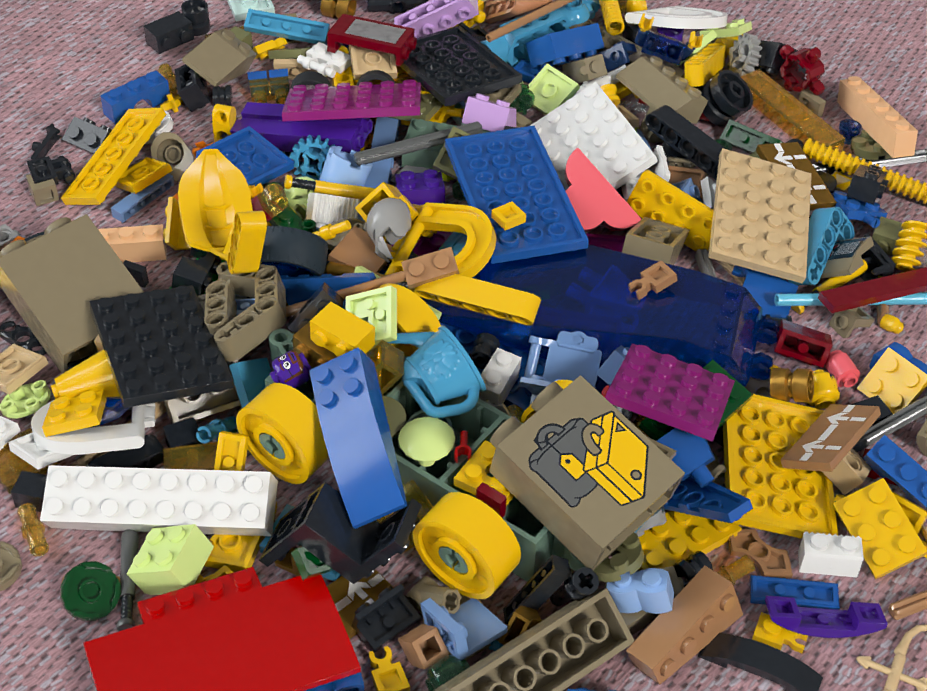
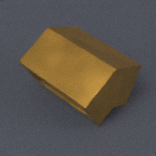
M520 605L514 611L507 625L508 632L501 636L499 643L505 645L541 622L542 620L537 610Z

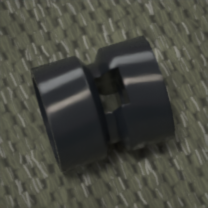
M204 0L185 1L181 5V11L192 22L194 36L207 34L211 29L207 2Z

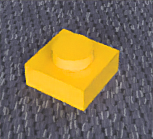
M513 201L491 210V218L505 231L526 222V214Z

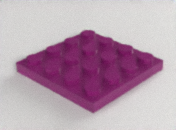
M632 344L605 398L615 406L713 442L735 380L729 379L728 376L722 373L704 370L697 364L679 361L672 355L657 353L647 346Z

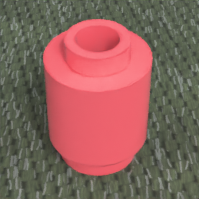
M841 350L829 353L825 368L836 377L838 387L845 386L849 388L854 386L858 382L860 371L848 354L843 353Z

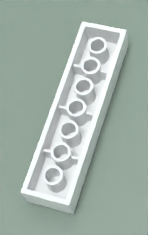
M49 465L40 521L50 528L102 531L135 530L136 532H150L152 528L195 524L203 534L271 536L273 533L278 480L271 472Z

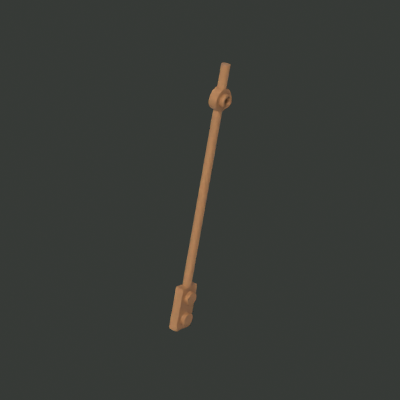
M448 247L401 262L404 271L335 292L345 300L346 296L374 290L388 283L397 284L407 281L408 287L411 289L459 274L452 247ZM307 300L286 306V317L295 315Z

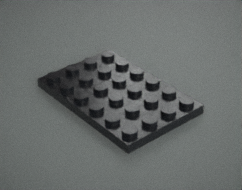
M461 26L418 37L415 50L410 52L408 59L400 66L418 83L421 82V86L444 106H453L458 102L467 100L468 96H476L477 93L492 94L497 90L511 88L516 84L522 83V75Z
M193 285L89 301L90 311L124 408L234 388V379L223 354L215 342L214 335L209 332L205 324V313Z

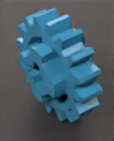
M308 135L307 141L301 138L298 142L299 145L295 144L292 149L294 152L290 154V158L294 161V167H296L294 174H301L302 176L319 180L329 148L335 146V144L329 146V139L327 138L323 142L320 135L317 136L316 140H313L311 135ZM301 152L303 153V155H302L303 158H304L303 162H301V159H300V154H301Z

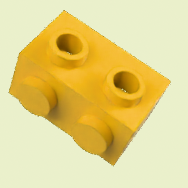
M330 302L310 320V339L316 345L333 352L337 357L358 347L366 354L375 345V326Z

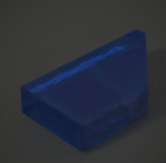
M106 397L107 401L100 425L118 419L130 407L124 408L120 397Z

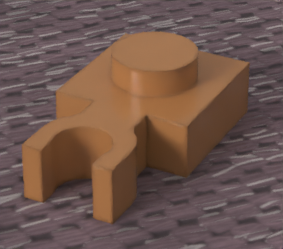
M660 260L640 273L641 279L630 282L628 286L631 293L637 290L636 295L640 300L650 290L658 293L677 281V274Z

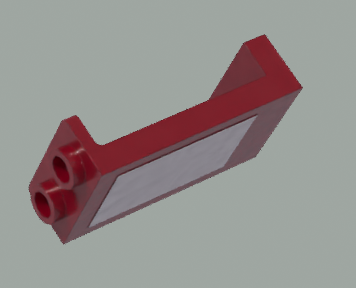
M342 14L327 32V52L336 53L342 44H348L396 55V66H401L408 59L410 52L415 50L417 38L414 37V28Z

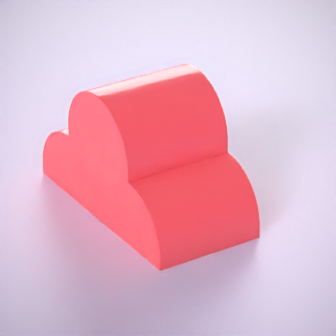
M579 148L575 149L569 156L565 167V180L569 186L566 193L584 231H592L600 224L613 231H625L632 228L641 218Z

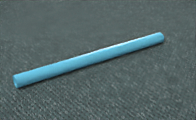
M927 292L911 294L869 305H927ZM819 293L776 294L774 298L776 306H824L818 299Z

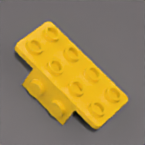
M645 170L627 200L630 207L641 218L647 217L689 229V235L684 244L694 251L698 249L708 250L710 247L713 209L650 170Z

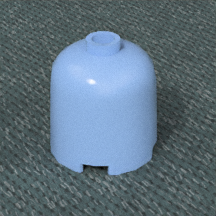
M340 146L330 147L319 180L364 186L373 164L368 163L357 166L354 161L356 151L351 150L349 154L342 152V147Z

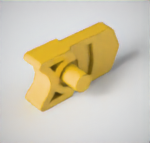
M167 94L168 100L164 101L160 107L165 111L172 109L174 113L178 112V107L183 100L179 95Z

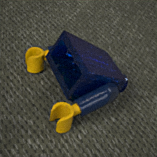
M642 14L635 36L636 45L643 47L642 53L680 65V62L686 60L695 48L701 47L703 34L695 36L696 32H691L689 42L684 44L675 38L650 30L654 17L652 16V19H647L644 17L645 14Z

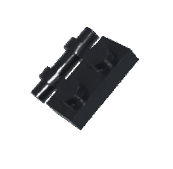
M48 156L27 161L30 175L35 184L53 179L56 185L59 184L58 180L63 179L68 184H72L75 180L74 170L71 168L69 159L65 156H59L58 159L51 160Z

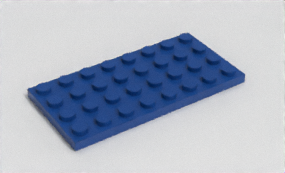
M535 126L445 139V148L468 206L483 211L488 216L495 230L496 246L490 258L491 264L588 248L589 240ZM513 201L526 214V222L505 231L491 218V210Z

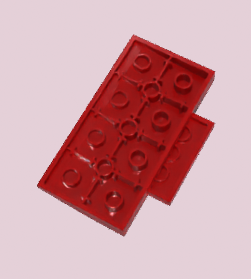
M254 567L138 601V610L143 624L83 642L96 691H306L361 672V666L322 575L302 580L300 575L262 587Z

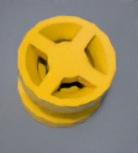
M606 84L600 87L615 106L620 104L621 101L620 97L616 95L617 87L615 84Z

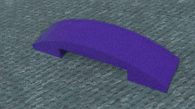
M765 597V603L771 620L785 629L803 635L823 638L855 637L886 629L888 625L878 603L851 602L848 610L798 607L793 597Z

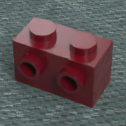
M782 319L773 341L774 352L781 356L792 357L808 365H816L824 368L833 346L831 335Z

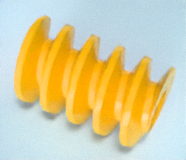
M909 220L902 223L901 228L903 230L899 231L898 236L900 239L896 240L895 245L897 248L893 249L892 254L894 256L891 257V260L896 264L895 268L903 272L916 270L913 266H921V262L916 257H924V253L919 248H927V244L922 242V239L927 240V233H925L927 231V223Z

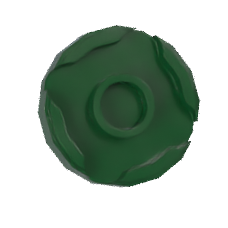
M97 561L83 562L73 567L64 576L60 586V600L64 609L72 617L82 621H96L107 616L117 606L121 595V584L118 577H116L109 566Z

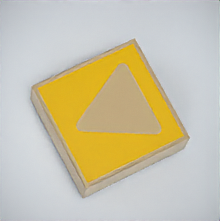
M835 171L832 176L837 181L836 189L847 193L852 178Z

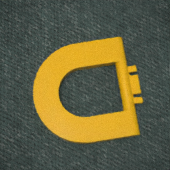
M426 202L411 229L402 239L394 243L391 249L394 252H390L393 259H389L392 262L385 275L404 271L401 262L408 259L423 230L458 232L467 236L466 244L455 256V260L459 270L458 275L472 278L485 267L495 250L496 233L488 216L478 208L468 205Z

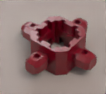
M790 45L783 46L779 52L783 59L786 60L780 68L781 76L785 80V90L787 92L793 90L801 92L809 88L814 95L822 94L825 86L821 80H818L825 72L824 64L820 60L821 51L814 47L812 49L803 48L795 52ZM798 64H799L803 69H804V68L806 69V72H805V73L807 74V76H805L802 71H801V72L798 71V69L800 68V67L798 66Z

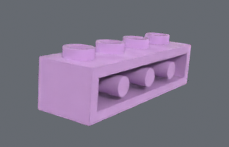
M430 0L395 17L394 24L414 28V37H422L454 27L478 15V0Z

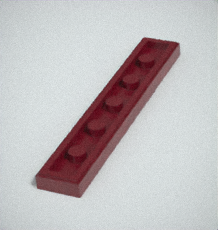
M927 267L820 291L818 299L831 313H836L927 291Z

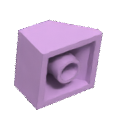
M477 93L476 96H468L461 123L469 124L478 121L482 125V129L491 132L504 130L505 126L516 127V108L510 107V102L497 99V102L489 100V96Z

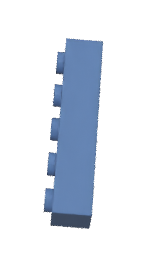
M168 173L137 194L130 193L111 207L112 216L122 223L174 186L173 176Z

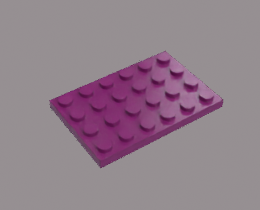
M405 80L403 83L394 84L393 81H383L381 84L372 85V82H361L359 85L350 86V83H339L337 86L328 87V84H317L315 87L306 88V85H295L293 89L290 88L282 110V121L420 115L421 82L416 83L415 80Z

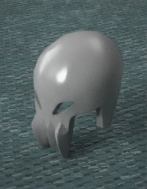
M386 198L377 202L371 208L366 222L367 234L375 244V253L389 263V259H393L384 238L390 245H394L411 229L410 210L404 201L396 198Z

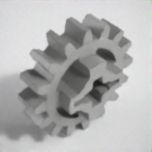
M748 33L739 35L738 41L734 40V47H730L729 55H727V58H729V62L726 64L729 67L728 70L738 74L743 80L749 78L750 73L755 72L754 67L759 65V58L762 56L759 52L762 50V47L759 46L761 40H758V36Z

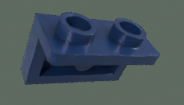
M621 41L614 44L610 49L601 51L598 54L603 55L606 70L609 73L622 67V65L628 64L630 62L628 56L636 53L637 50L635 44Z

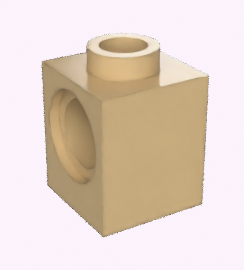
M852 448L832 472H822L845 495L863 483L872 468Z

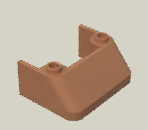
M487 0L483 10L486 14L484 21L492 24L539 9L551 3L552 0Z

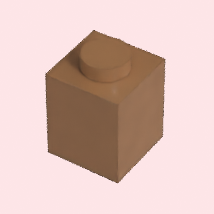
M421 624L398 639L408 661L417 668L425 670L449 654L437 627Z

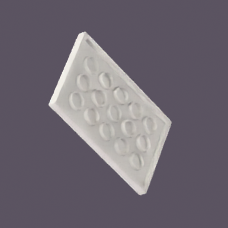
M596 82L530 125L535 126L559 179L563 182L566 190L569 186L565 180V167L569 156L577 148L582 151L615 190L658 162L655 154Z

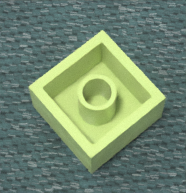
M195 524L152 528L147 534L140 551L134 557L127 575L148 595H161L195 584L214 546Z

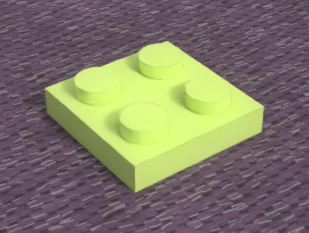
M546 64L522 91L520 97L532 107L547 115L571 99L580 89V86L551 65Z

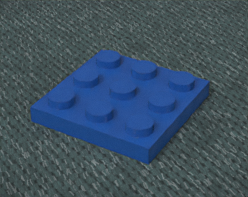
M250 126L196 151L197 158L204 149H218L242 172L248 186H257L260 183L263 185L294 169V161Z

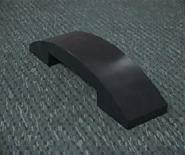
M718 633L698 655L699 658L727 668L729 664L786 687L785 691H819L823 679L819 673L795 657L764 643L736 635Z

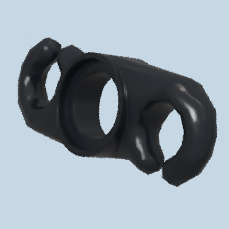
M7 321L0 325V337L9 344H16L30 351L34 347H42L29 327H21L16 325L14 321ZM15 326V330L5 331L7 328ZM22 336L30 337L24 342L17 341ZM43 347L39 351H33L43 356L47 353Z

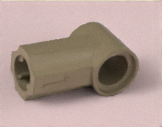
M423 576L405 595L412 606L420 612V616L423 615L420 603L429 598L439 606L443 605L449 614L454 615L460 609L461 595L458 590L439 586L433 579L427 576Z

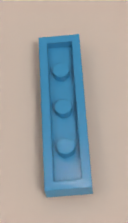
M248 9L244 30L317 44L321 42L326 44L330 24Z

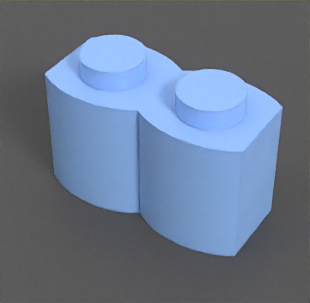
M648 568L636 571L632 575L628 571L620 575L621 580L607 582L606 588L620 613H635L643 610L648 613L661 614L672 611L674 590L669 573L666 570Z

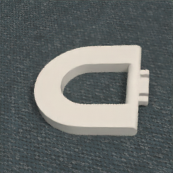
M671 6L628 12L625 15V21L627 23L639 24L642 14H645L644 17L647 19H652V16L654 17L652 26L679 29H712L725 27L728 14L710 9Z
M121 398L107 399L103 413L132 410L131 423L83 428L45 437L42 426L51 402L41 407L31 420L35 442L43 449L54 453L81 455L137 449L144 445L145 428L155 426L156 406L155 403L124 408Z

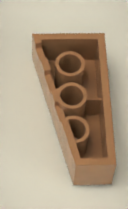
M704 566L673 599L672 611L659 614L626 650L632 664L659 685L673 675V673L706 647L718 633L725 631L744 615L732 582Z

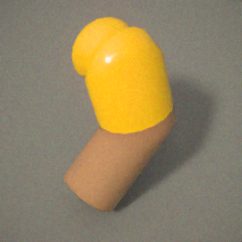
M879 304L876 308L877 325L888 332L901 333L904 325L900 319L889 314L888 305Z

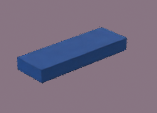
M750 575V603L766 605V596L795 598L798 607L840 609L837 583Z

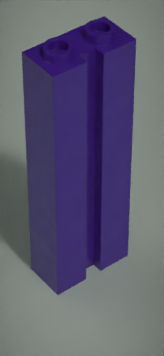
M247 102L241 112L242 119L236 120L230 132L233 134L250 126L280 151L294 152L292 149L295 144L299 145L298 142L301 138L307 141L308 135H311L313 140H316L317 136L320 135L321 141L324 142L328 138L329 146L335 144V146L342 147V152L350 154L351 150L360 152L361 148L364 147L365 140L372 131L373 123L370 118L282 121L284 104Z

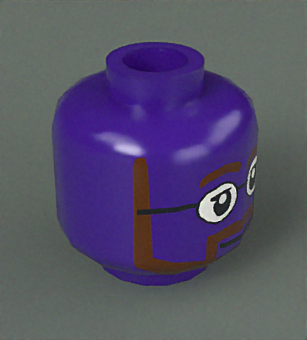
M290 350L272 361L274 371L269 374L274 383H283L296 389L310 380L309 370L312 368L303 352L298 354L295 350Z

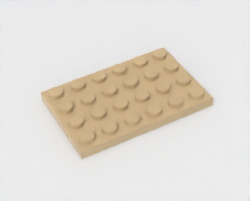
M722 148L719 154L708 258L803 284L807 271L812 173Z

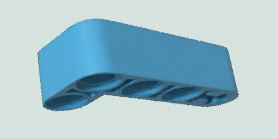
M840 207L817 208L813 211L809 219L806 279L803 284L788 280L790 283L798 286L816 285L821 278L835 242L854 239V227Z

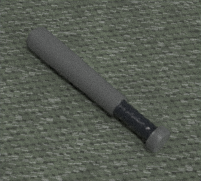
M125 530L121 535L120 600L122 607L121 619L117 623L118 631L135 627V621L132 620L136 584L127 575L134 557L138 554L139 535L135 530Z

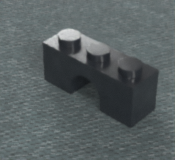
M191 247L190 256L196 257L198 260L182 256L173 273L171 288L193 285L198 297L203 295L207 286L213 282L212 276L213 274L217 275L216 268L222 261L219 256L211 252Z

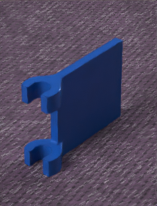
M737 265L734 266L731 274L737 277H745L739 294L735 290L727 288L720 305L727 308H739L763 319L765 314L785 318L789 314L791 306H776L774 298L776 294H796L798 285L773 275Z

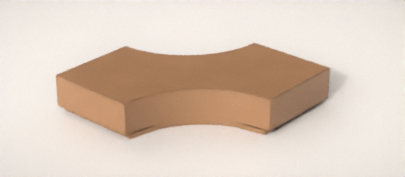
M742 529L736 537L732 535L728 539L730 555L749 560L760 570L762 576L792 579L793 573L788 551L776 549L766 544L758 536L756 529Z

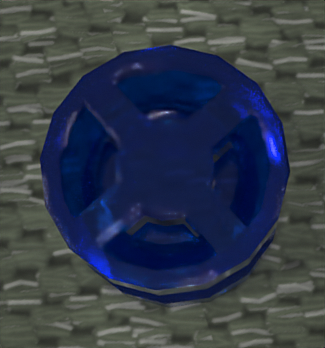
M853 119L842 120L839 124L837 139L843 144L851 145L852 138L861 131V124Z

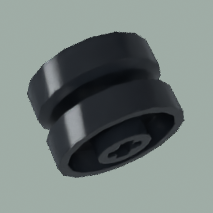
M731 70L721 71L711 81L699 88L702 92L701 95L708 100L703 114L709 121L719 127H726L729 120L735 121L738 117L749 111L753 105V96L750 88L738 74Z

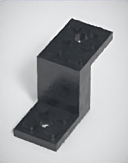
M325 482L279 520L259 561L269 567L276 560L282 561L291 548L297 549L301 545L348 581L355 584L363 577L369 578L380 565L384 567L391 560L392 556L397 553L400 555L407 549L410 544L408 537L419 522L417 516L422 505L415 499H411L407 502V507L395 511L381 523L375 520L355 529L351 524L341 494Z

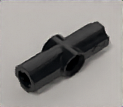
M367 0L368 12L391 11L392 14L405 13L407 10L428 2V0Z

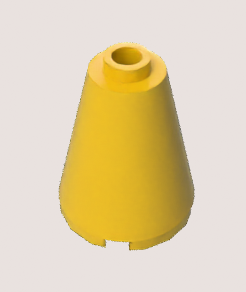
M104 349L54 378L56 384L51 385L55 399L63 396L71 398L79 396L86 391L98 392L104 390L106 399L120 398Z

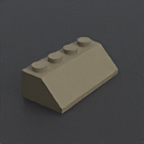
M641 56L617 73L615 78L653 110L663 105H668L694 124H697L708 102L701 95L702 92L688 85V80L677 76L673 68L665 66L662 63L663 60L656 56H651L650 58Z

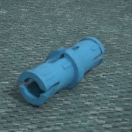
M229 416L223 420L215 419L209 425L199 427L197 430L200 432H196L198 441L203 444L213 440L218 441L219 432L221 431L236 433L238 431L236 417Z

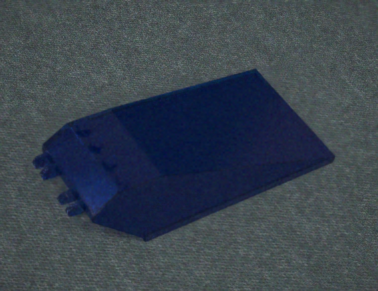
M589 244L586 249L491 264L489 260L485 267L472 277L538 296L541 299V303L534 324L531 326L443 303L439 310L442 312L439 319L440 323L475 335L490 333L499 339L500 344L529 353L531 343H528L530 335L556 341L560 331H581L585 335L595 337L598 340L597 350L602 352L599 368L614 350L621 345L624 348H630L632 344L644 345L657 353L669 354L679 361L697 364L702 368L714 360L743 386L747 385L750 377L763 381L770 378L771 369L769 368L773 366V358L762 352L755 353L757 341L773 345L777 342L776 333L779 332V323L770 318L761 319L763 309L745 287L696 270L667 263L665 264L677 274V281L658 293L650 290L644 298L639 300L636 295L637 290L631 293L628 284L634 280L641 279L640 273L659 261ZM541 346L540 358L547 359L549 347Z

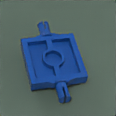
M837 189L831 193L837 202L834 207H840L848 219L860 220L868 223L872 228H877L880 225L881 216L887 217L888 213L880 208V204L876 202L874 205L848 197L847 193Z

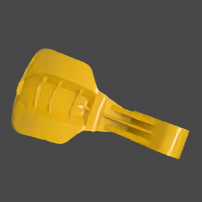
M204 149L183 173L178 188L179 211L186 242L193 248L211 252L222 260H226L230 274L258 272L267 231L266 215L264 211H253L248 183L242 172L218 149Z

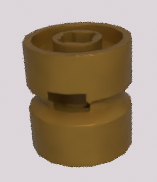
M322 0L321 14L330 18L337 16V19L342 14L354 16L357 0Z
M789 368L772 369L770 375L771 398L789 402L791 398L795 402H812L814 395V375L812 369L797 368L793 373Z

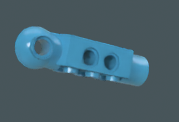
M575 0L492 42L484 40L481 43L511 67H514L522 59L530 61L525 43L549 33L567 30L573 25L582 24L589 19L590 13L583 0ZM518 17V18L513 19V20H511V21H509V22H506V23H504V24H501L500 27H503V26H505V25H507V24H509V23H511V22H513V21H515V20H517V19H519V18H521V17Z

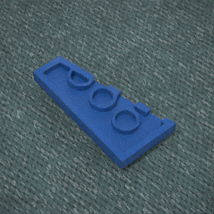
M373 272L344 273L340 276H332L331 274L310 277L309 275H299L298 277L280 276L286 289L288 305L308 300L324 282L334 291H338L376 279ZM346 299L344 300V303H343V309H345V310H346Z
M693 476L684 481L681 480L672 498L664 504V509L727 523L739 520L744 514L753 509L749 498L713 482L700 488Z

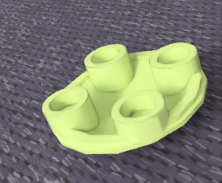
M38 380L34 383L21 385L10 395L7 394L0 404L2 415L7 418L18 419L37 412L47 404L51 396V391L46 381Z
M421 417L406 423L400 430L398 446L406 456L418 461L420 465L428 467L432 466L435 461L447 456L454 449L455 435L453 429L446 422L438 418Z

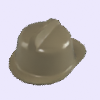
M172 132L161 133L153 140L151 146L153 159L168 164H176V166L170 165L173 171L169 174L173 176L175 182L180 181L183 173L194 162L192 152L182 138Z

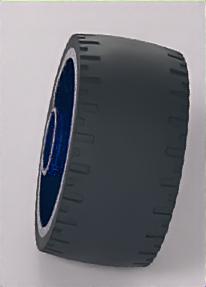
M268 226L260 264L276 267L280 276H321L324 274L326 267L328 243L320 236L305 230L283 226Z

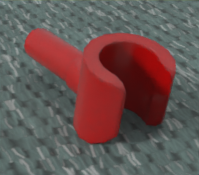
M467 431L461 432L460 445L455 448L454 460L456 463H458L460 455H466L468 460L472 456V450L467 445Z

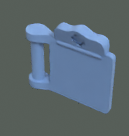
M560 331L556 341L530 335L528 343H531L524 377L530 378V375H535L541 346L549 347L543 373L546 381L554 382L556 379L574 381L581 375L595 388L596 372L599 369L602 352L597 350L598 340L595 337L587 336L581 331Z

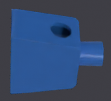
M674 428L657 440V442L677 451L672 461L685 472L682 481L693 476L700 488H703L715 479L706 467V465L715 460L706 439Z

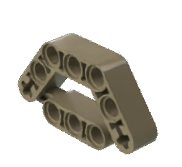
M226 261L216 268L218 280L212 282L206 288L204 321L209 332L214 335L215 342L225 361L232 362L242 358L266 340L271 332L285 325L286 289L277 268L274 266L260 264L258 272L230 274ZM235 295L255 298V303L237 316Z

